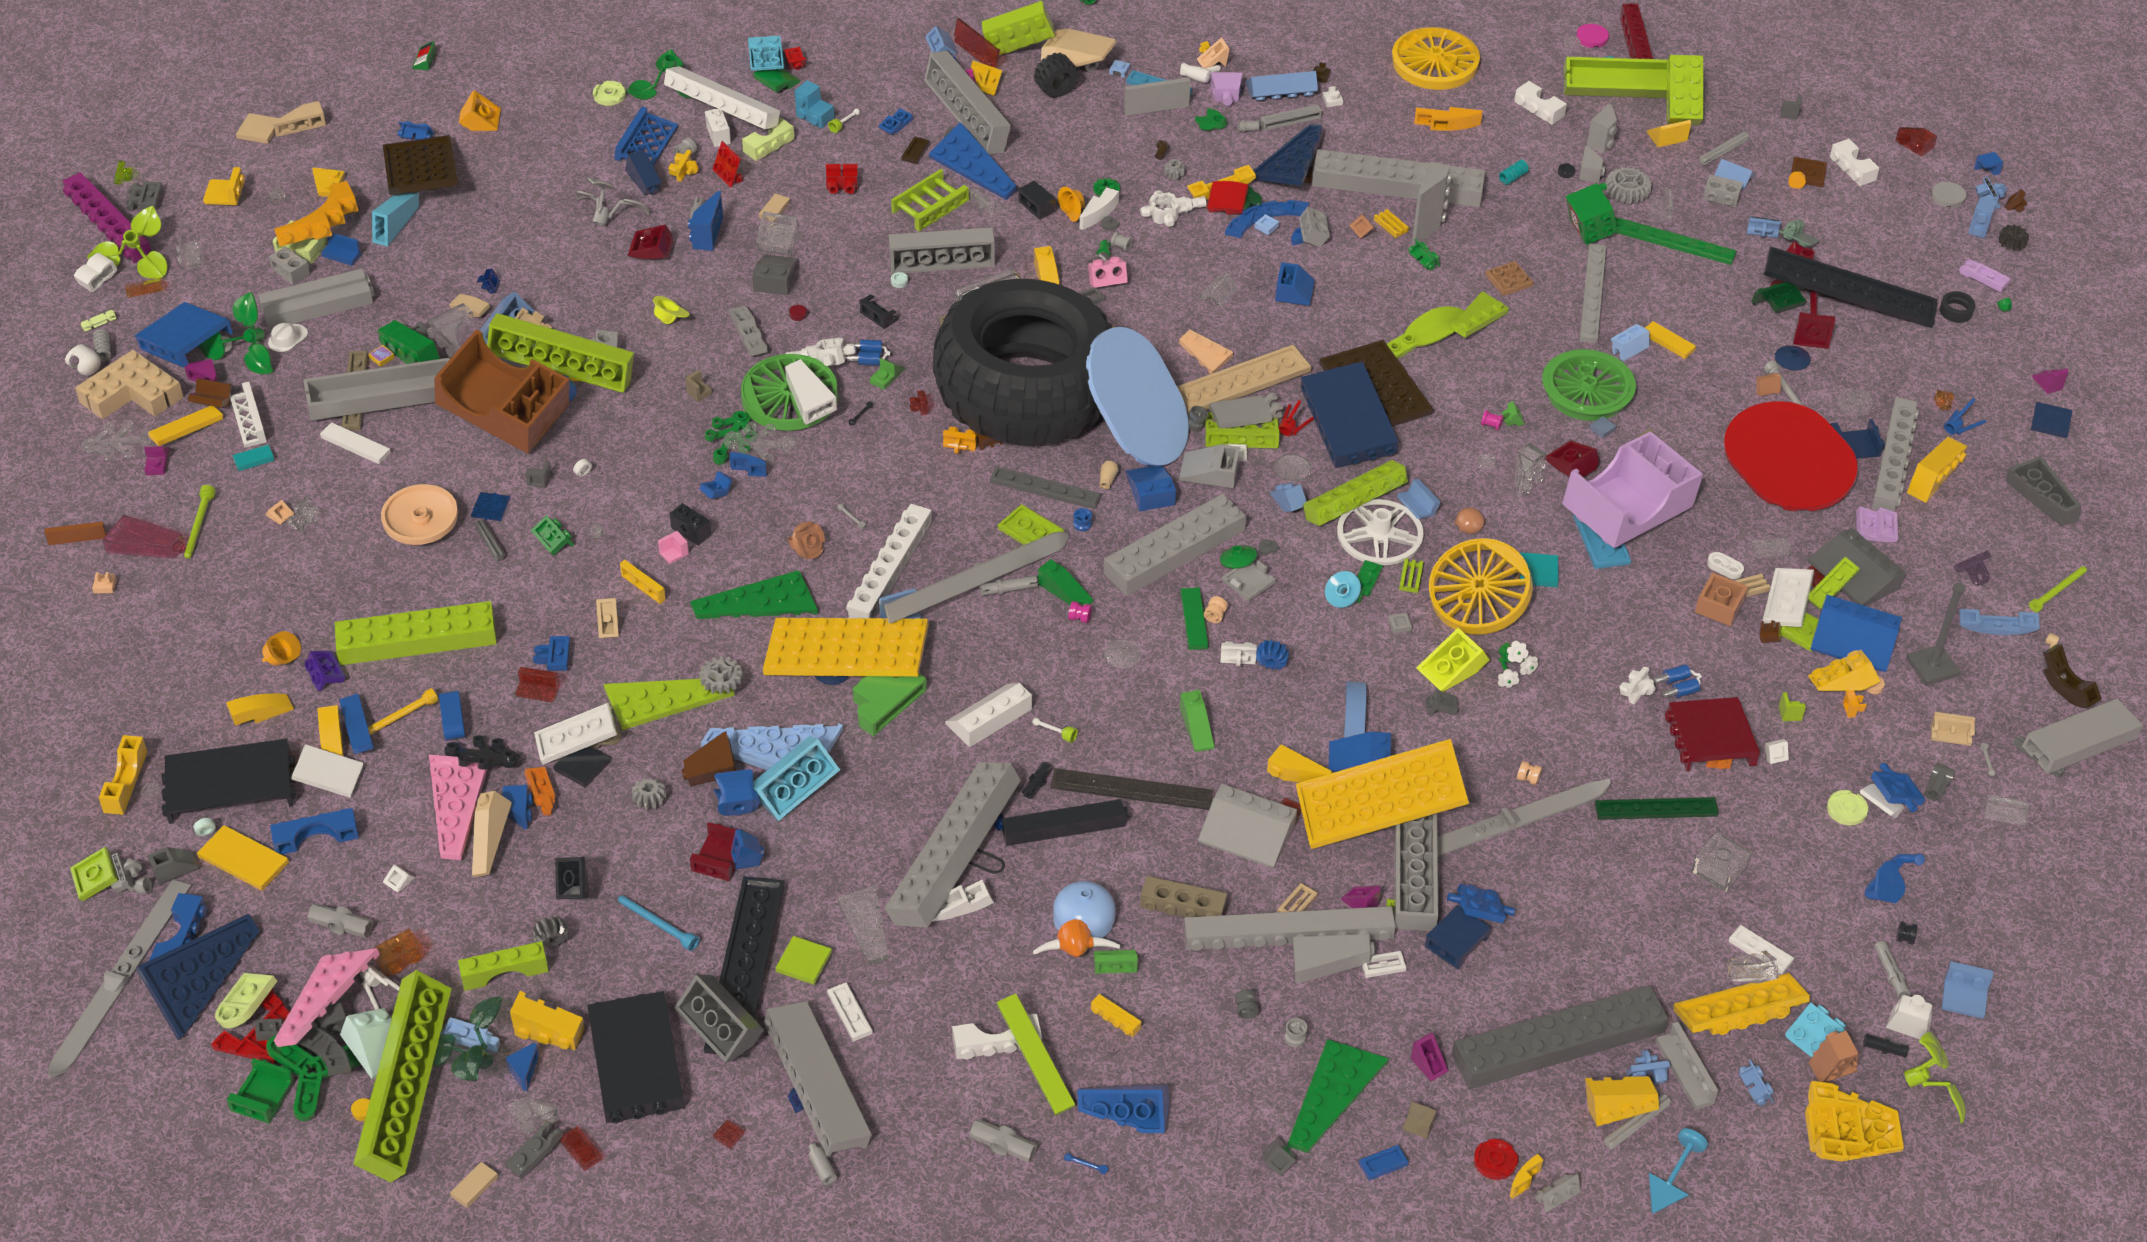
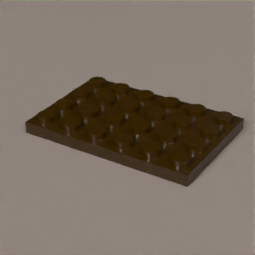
M450 135L383 144L389 195L398 196L408 192L418 193L421 190H436L442 187L452 188L458 185Z
M1384 340L1320 358L1319 364L1324 371L1363 362L1391 426L1433 413L1432 406Z

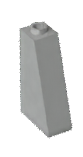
M1369 934L1293 937L1295 983L1321 978L1363 966L1365 963L1370 964V955H1374V942H1370Z

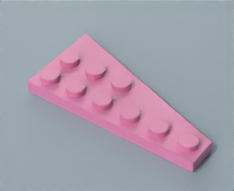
M429 755L441 859L461 860L487 769H479L477 763L461 767L458 765V757Z
M378 949L344 952L342 954L321 957L274 1039L277 1047L297 1044L313 1027L311 1023L314 1019L322 1017L327 1012L325 1008L330 1002L334 1004L355 982L353 978L359 972H364L368 968L367 963L372 958H378L380 955Z

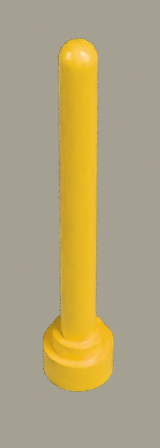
M432 688L424 691V694L421 695L422 698L369 726L370 735L425 704L433 705L439 702L435 691Z

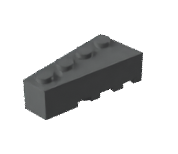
M2042 456L2008 468L2006 482L2058 524L2064 526L2079 520L2081 504Z

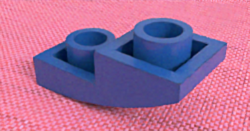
M899 108L893 116L888 115L878 127L893 135L914 119L913 114Z

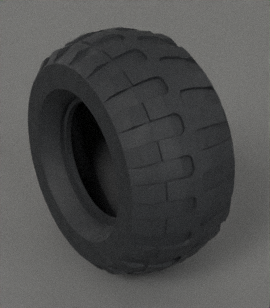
M1008 279L988 283L978 289L971 290L964 294L960 301L955 302L950 307L935 338L933 372L942 401L947 408L952 410L953 417L960 423L966 424L972 431L997 441L1021 445L1055 443L1065 438L1074 437L1080 434L1082 429L1095 424L1101 414L1089 388L1088 380L1090 379L1089 372L1086 369L1087 356L1090 354V346L1093 340L1100 333L1113 327L1107 321L1104 311L1092 304L1089 298L1068 287L1038 279ZM1029 357L1052 364L1038 366L1020 365L1004 361L1002 358Z

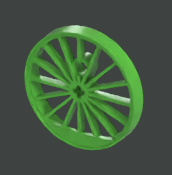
M781 354L766 358L755 364L746 373L742 381V407L752 420L771 429L791 431L811 427L823 421L830 414L806 425L789 388L783 368L801 359L811 371L815 372L814 374L818 378L822 376L825 379L821 380L825 386H831L832 390L830 391L836 396L837 405L839 393L835 375L823 362L806 355ZM779 369L783 381L771 371ZM766 374L773 381L762 378L760 376ZM756 382L764 386H752V384ZM784 403L783 419L773 418ZM775 404L770 412L765 415L763 410ZM789 405H793L798 417L797 419H787Z

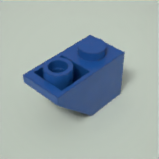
M503 786L502 796L512 802L507 817L523 829H528V821H532V810L529 809V805H533L532 793L528 792V786Z

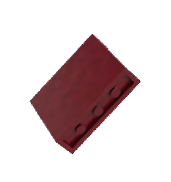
M1738 697L1669 702L1668 711H1665V721L1669 722L1670 734L1674 736L1675 748L1680 752V762L1684 764L1686 771H1690L1691 762L1746 758L1749 766H1757L1760 751Z

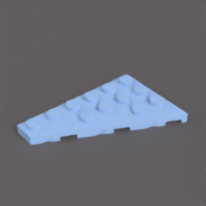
M838 723V726L823 727V724L813 726L793 725V728L757 726L748 727V729L734 730V727L726 729L710 728L701 741V747L722 732L727 731L734 759L768 770L809 736L817 738L829 754L843 731V724Z

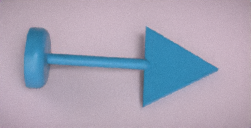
M1688 1128L1680 1130L1678 1140L1685 1149L1667 1182L1649 1172L1652 1214L1689 1196V1194L1673 1186L1672 1183L1689 1152L1702 1153L1708 1147L1707 1140L1700 1133Z

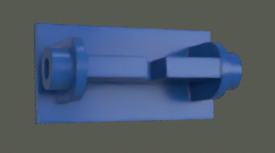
M410 121L398 122L401 130H398V136L401 138L412 140L414 134H416L415 140L431 138L432 135H435L433 129L428 124L422 123L420 125Z

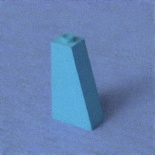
M419 192L394 195L372 211L373 243L387 247L419 208Z

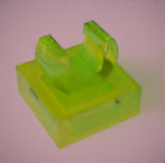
M118 161L114 184L121 185L122 179L124 181H131L133 169L129 167L124 168L125 161Z

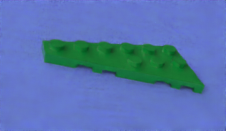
M799 570L690 601V606L696 619L720 618L721 616L736 618L740 617V615H750V617L781 616L785 613L801 615V613L811 612V614H818V609Z
M1327 1039L1287 1147L1309 1153L1331 1125L1333 1126L1339 1116L1364 1091L1369 1082L1373 1081L1377 1073L1388 1064L1389 1058Z

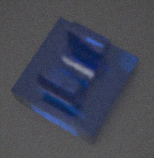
M491 268L486 269L485 274L480 275L477 282H482L481 289H487L492 294L496 293L500 280Z

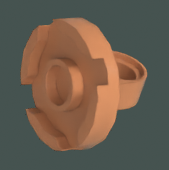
M804 521L797 525L793 535L788 538L791 549H794L801 558L814 559L823 552L821 548L822 542H825V536L820 525L814 524L812 521Z

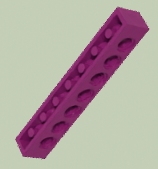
M81 172L62 180L64 185L62 189L65 196L70 197L75 206L78 205L84 215H88L91 223H95L99 231L104 232L107 239L113 241L120 250L124 240V233L131 230V223ZM142 236L139 237L140 247L147 256L152 250L149 241ZM125 245L123 254L126 259H130L134 264L143 259L137 248H129Z

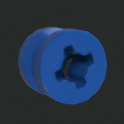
M1079 508L1074 511V528L1078 531L1089 530L1092 526L1091 511L1086 508Z

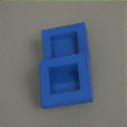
M730 453L731 470L748 471V476L767 477L765 461L743 453Z

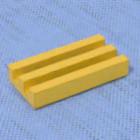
M1388 209L1384 210V213L1380 212L1379 215H1374V221L1394 238L1409 232V227Z

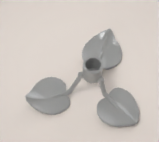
M587 177L589 183L601 187L600 198L583 191H577L576 200L591 199L597 202L592 222L601 226H606L607 219L612 218L613 213L621 204L641 209L650 215L649 209L644 204L629 199L619 200L609 213V209L602 206V203L605 202L603 200L605 188L614 190V186L602 180Z

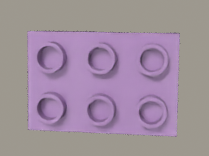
M1650 431L1620 446L1609 466L1594 479L1587 481L1579 474L1578 469L1571 471L1562 504L1579 521L1595 531L1605 543L1615 548L1693 507L1703 473Z

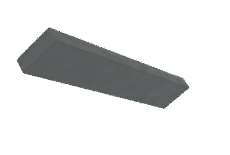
M996 466L990 478V483L1094 510L1101 498V493L998 466Z

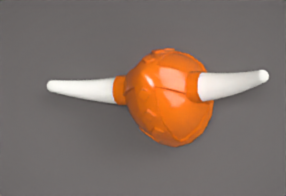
M1073 919L1061 926L1056 940L1039 946L1033 951V954L1059 949L1078 958L1088 948L1105 946L1119 949L1120 945L1104 938L1092 937L1086 923L1082 920Z

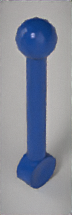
M1071 1153L1064 1155L1065 1161H1074L1099 1170L1101 1174L1108 1172L1106 1165H1095L1073 1157Z

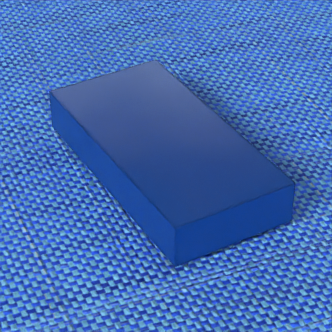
M1399 1145L1359 1160V1165L1369 1181L1406 1167L1409 1163Z

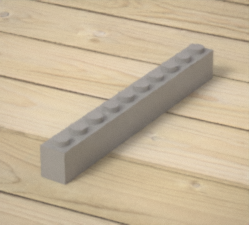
M1392 906L1184 918L1186 950L1195 951L1211 948L1218 950L1229 947L1283 946L1285 944H1293V937L1369 934L1370 940L1380 939L1384 941L1394 939L1395 932Z

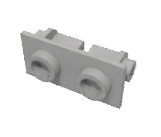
M1566 1174L1555 1181L1553 1187L1549 1185L1537 1191L1535 1199L1538 1203L1543 1202L1545 1212L1550 1211L1581 1192L1578 1174L1574 1176Z

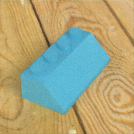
M809 736L753 782V790L759 796L760 803L779 821L840 771V769L820 741Z

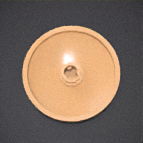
M428 484L413 485L397 491L388 498L381 511V520L386 533L392 539L409 545H422L441 539L453 529L458 518V509L454 497L445 489Z

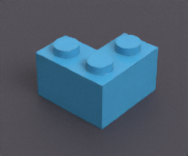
M807 80L795 89L796 116L820 128H823L829 121L834 119V106L821 100L820 86Z

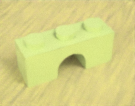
M780 117L777 127L768 128L769 135L762 136L753 132L743 138V152L755 161L765 157L794 139V126Z

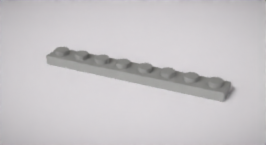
M1589 244L1579 338L1581 342L1597 343L1606 255L1605 245Z

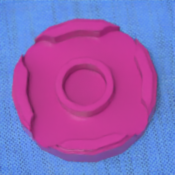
M1585 24L1578 28L1576 38H1578L1577 41L1583 46L1594 48V46L1602 47L1608 42L1609 32L1601 25Z

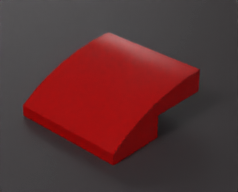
M1213 181L1207 210L1209 212L1225 211L1227 215L1243 213L1248 184L1235 181Z

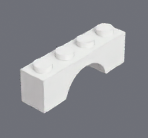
M1037 1014L1028 1015L1038 1036L1042 1039ZM974 1023L952 1026L956 1059H971L975 1056H992L995 1053H1012L1020 1050L1010 1029L1001 1034H987L980 1031Z

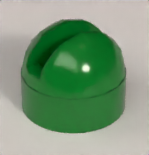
M2005 298L1997 302L1998 308L2002 312L2011 310V298Z

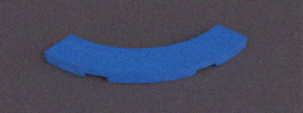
M1287 200V202L1277 203V201L1262 203L1259 206L1255 205L1243 211L1237 218H1234L1227 226L1225 235L1242 238L1246 230L1265 214L1270 217L1284 215L1301 216L1305 209L1309 207V202Z

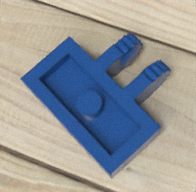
M550 636L549 645L535 646L534 653L536 655L533 656V663L547 664L548 671L567 670L570 636Z

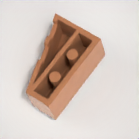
M1834 1031L1826 1036V1040L1819 1045L1818 1050L1813 1052V1057L1808 1062L1818 1082L1827 1083L1858 1072L1856 1067H1858L1859 1053L1847 1031L1840 1033Z

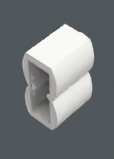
M97 253L88 260L87 264L77 269L74 277L78 284L94 292L103 285L104 281L110 279L115 274L117 268L113 261Z

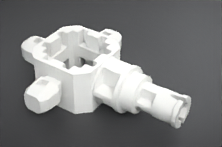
M1158 190L1151 196L1149 206L1140 208V214L1143 217L1151 215L1155 223H1165V225L1170 227L1174 225V221L1178 219L1179 214L1188 213L1192 208L1206 207L1205 196L1194 199L1186 198L1185 196L1176 198L1172 193H1163Z
M838 337L818 341L816 345L806 346L801 351L786 352V354L810 356L823 362L825 366H832L844 363L846 356L856 353V347L854 344H846L845 346L843 338Z

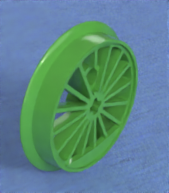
M1579 349L1561 353L1548 362L1542 375L1544 389L1554 407L1567 416L1585 421H1596L1602 416L1608 419L1618 414L1631 401L1636 390V382L1631 370L1614 356L1596 350ZM1596 369L1603 371L1598 377H1594ZM1608 374H1610L1611 376H1613V377H1611V378L1602 380V379H1604ZM1583 397L1581 404H1578L1577 402ZM1586 398L1588 399L1589 405H1584Z

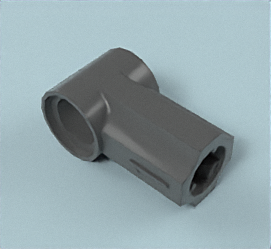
M1936 763L1924 795L1934 802L1940 801L1947 786H1950L1956 770Z

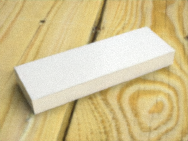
M1742 925L1736 929L1728 941L1781 975L1794 961V957Z
M847 982L828 989L827 994L852 1041L871 1035L872 1029Z

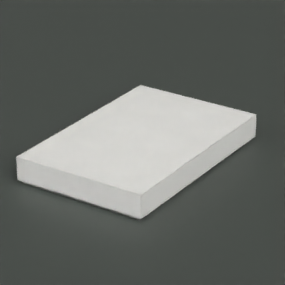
M305 744L293 772L292 780L351 798L363 763Z

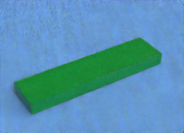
M1200 587L1181 588L1180 594L1188 650L1208 649Z

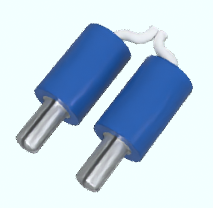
M861 339L860 343H848L854 344L856 349H860L858 355L846 356V360L858 361V365L880 366L882 348L886 352L882 357L883 359L886 356H890V351H887V348L882 346V340Z
M1684 664L1664 670L1663 675L1656 676L1653 680L1656 684L1663 681L1670 684L1690 678L1691 673L1694 676H1698L1697 679L1693 678L1673 684L1672 689L1663 691L1665 698L1673 695L1679 698L1699 692L1700 678L1702 676L1700 673L1690 670L1689 666Z

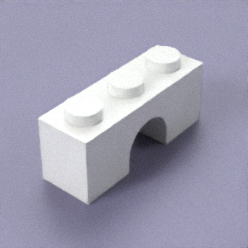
M1528 81L1517 88L1514 102L1552 125L1565 116L1567 104L1555 96L1547 100L1540 99L1542 88Z
M1850 139L1833 144L1830 154L1831 159L1859 186L1877 179L1879 167L1870 158L1865 160L1856 159L1859 148Z

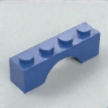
M353 808L270 825L275 852L281 855L297 852L300 844L306 838L316 834L330 835L338 843L359 838Z
M178 893L171 911L175 922L180 924L181 927L178 933L171 939L156 943L149 961L192 941L195 934L199 933L201 919L207 914V906L202 896Z

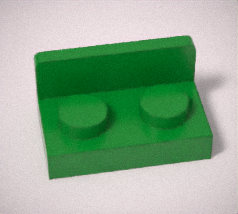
M548 515L531 529V532L553 556L566 543L572 547L575 545L571 540L573 536L566 529H561L563 525L556 518L552 520Z

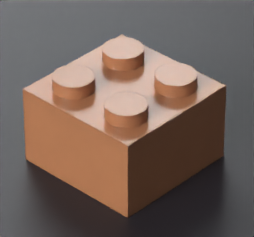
M1712 572L1698 597L1695 613L1731 626L1745 602L1748 586Z

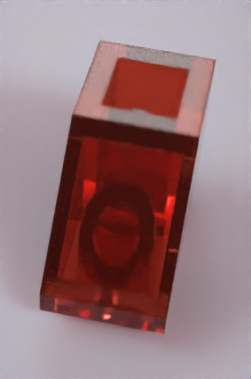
M1900 127L1898 128L1895 141L1922 157L1934 149L1937 135L1925 128Z

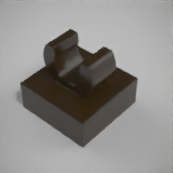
M1320 62L1319 66H1315L1313 71H1316L1318 82L1327 83L1331 69L1326 68V63Z

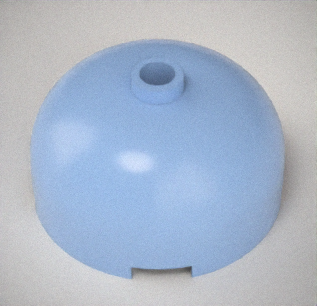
M1090 881L1071 883L1064 887L1055 898L1053 905L1054 925L1059 931L1061 926L1069 920H1082L1090 929L1092 937L1102 938L1112 930L1116 913L1115 902L1108 890L1097 883Z

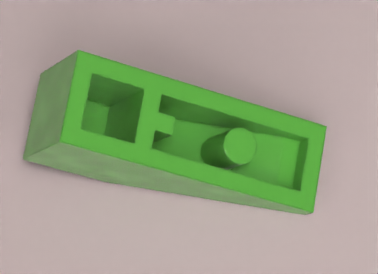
M1200 690L1180 693V710L1195 752L1214 749L1206 707Z

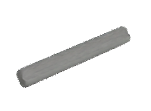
M1743 131L1699 157V163L1706 165L1749 140V134Z
M1661 1094L1658 1097L1659 1110L1633 1116L1604 1139L1605 1146L1608 1149L1615 1148L1669 1106L1670 1098L1666 1094Z

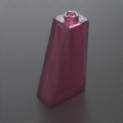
M123 515L102 540L106 553L176 559L185 549L182 533L127 515Z

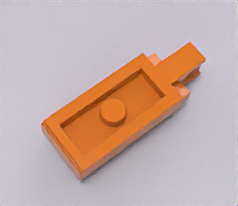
M546 768L525 769L524 774L536 806H541L543 816L552 815L551 810L553 808L552 804L555 802V793Z

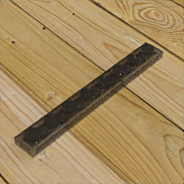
M1054 768L1051 781V789L1210 810L1213 798L1212 789Z

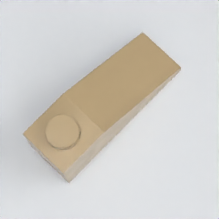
M316 101L299 106L274 121L273 125L277 137L326 126L320 102Z

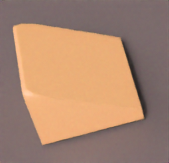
M281 500L267 511L266 516L281 525L295 513Z

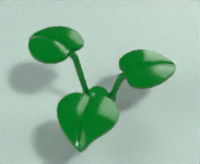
M672 49L668 50L656 61V68L660 72L654 84L651 85L650 82L645 80H637L630 84L627 92L633 97L642 100L653 98L657 94L654 88L657 86L663 71L666 73L667 68L678 66L683 68V62L675 55ZM676 90L677 93L683 97L693 98L687 94H684Z
M249 292L234 302L233 314L238 322H243V325L250 329H246L243 336L222 340L220 332H217L201 343L199 348L207 358L219 360L225 354L223 343L244 339L252 343L248 347L249 352L244 356L247 368L254 373L269 374L274 372L268 349L264 345L259 344V341L264 339V331L260 327H255L258 320V308L253 293Z

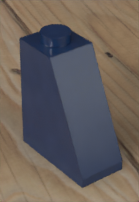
M642 149L628 154L625 172L645 196L658 193L662 182L645 150Z

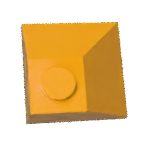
M474 90L460 111L459 123L471 131L498 130L501 108Z

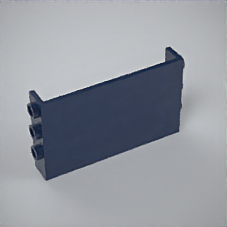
M1363 362L1301 377V391L1335 468L1355 465L1360 462L1398 453V439Z

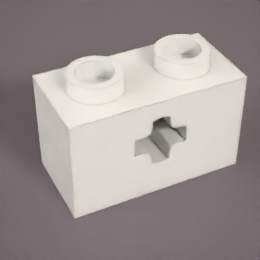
M712 109L705 111L706 127L714 147L720 146L721 141L731 144L730 130L722 110Z

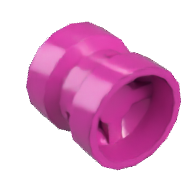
M1072 601L1068 619L1075 621L1080 618L1082 623L1088 624L1092 605L1085 604L1082 607L1079 602Z

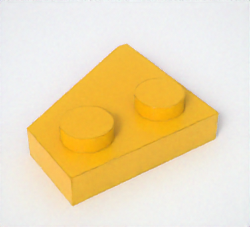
M312 168L318 196L329 197L331 193L330 185L343 182L345 178L344 171Z

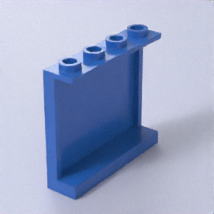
M183 302L137 333L135 337L141 350L184 368L189 364L185 356L189 351L220 330L228 334H233L231 323L226 317Z

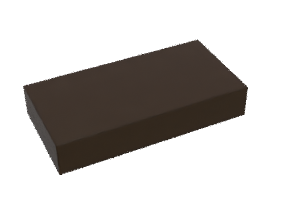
M914 136L902 155V161L918 164L929 147L930 140Z

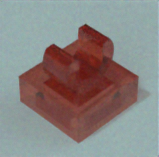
M919 390L917 391V397L909 398L911 412L920 410L921 416L928 415V401L925 391Z

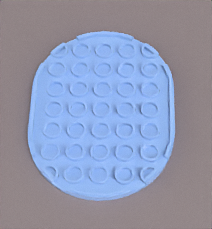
M1114 327L1100 333L1090 346L1091 350L1089 356H1087L1086 369L1089 372L1090 380H1088L1091 394L1114 438L1127 454H1131L1137 462L1143 465L1159 467L1173 462L1181 455L1187 442L1189 429L1188 415L1183 398L1161 356L1144 336L1132 329Z

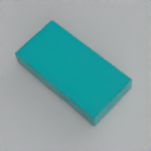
M269 444L232 455L238 472L274 461Z

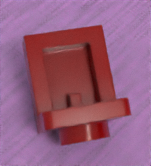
M800 46L784 50L789 70H799L805 66L806 58L803 57Z

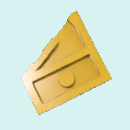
M972 61L971 69H973L977 86L982 92L995 95L1002 70Z

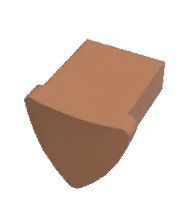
M1779 373L1757 377V395L1763 396L1780 393L1781 377Z

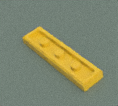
M208 406L151 430L148 434L158 446H161L222 420L223 414L214 406Z

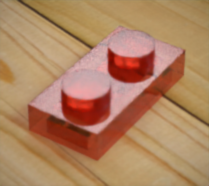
M578 1126L565 1133L559 1140L583 1171L603 1160L602 1155Z

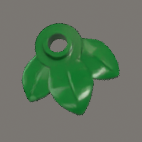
M1211 108L1207 109V116H1195V121L1202 130L1222 129L1227 124L1225 117L1219 111Z

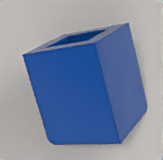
M1996 152L1977 156L1974 169L1988 168L1994 176L1999 175L2003 161Z

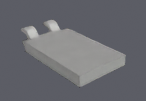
M1270 393L1265 398L1260 395L1214 402L1209 405V409L1219 428L1271 422L1272 418L1282 417L1281 411L1277 410H1281L1283 407L1281 403L1272 401L1277 399L1276 393Z

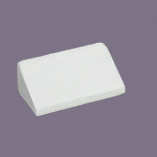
M1870 784L1860 790V794L1893 818H1897L1904 809L1902 804L1888 803L1875 784Z

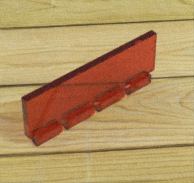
M958 18L954 42L982 64L984 63L996 68L1000 49Z

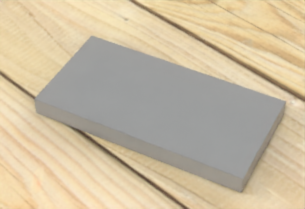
M1189 77L1126 86L1124 98L1125 116L1188 107L1190 98Z

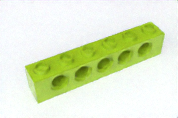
M1390 460L1303 503L1306 520L1320 526L1407 483L1405 465Z

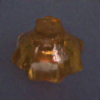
M1937 390L1934 396L1936 405L1941 410L1951 409L1954 394L1946 390Z

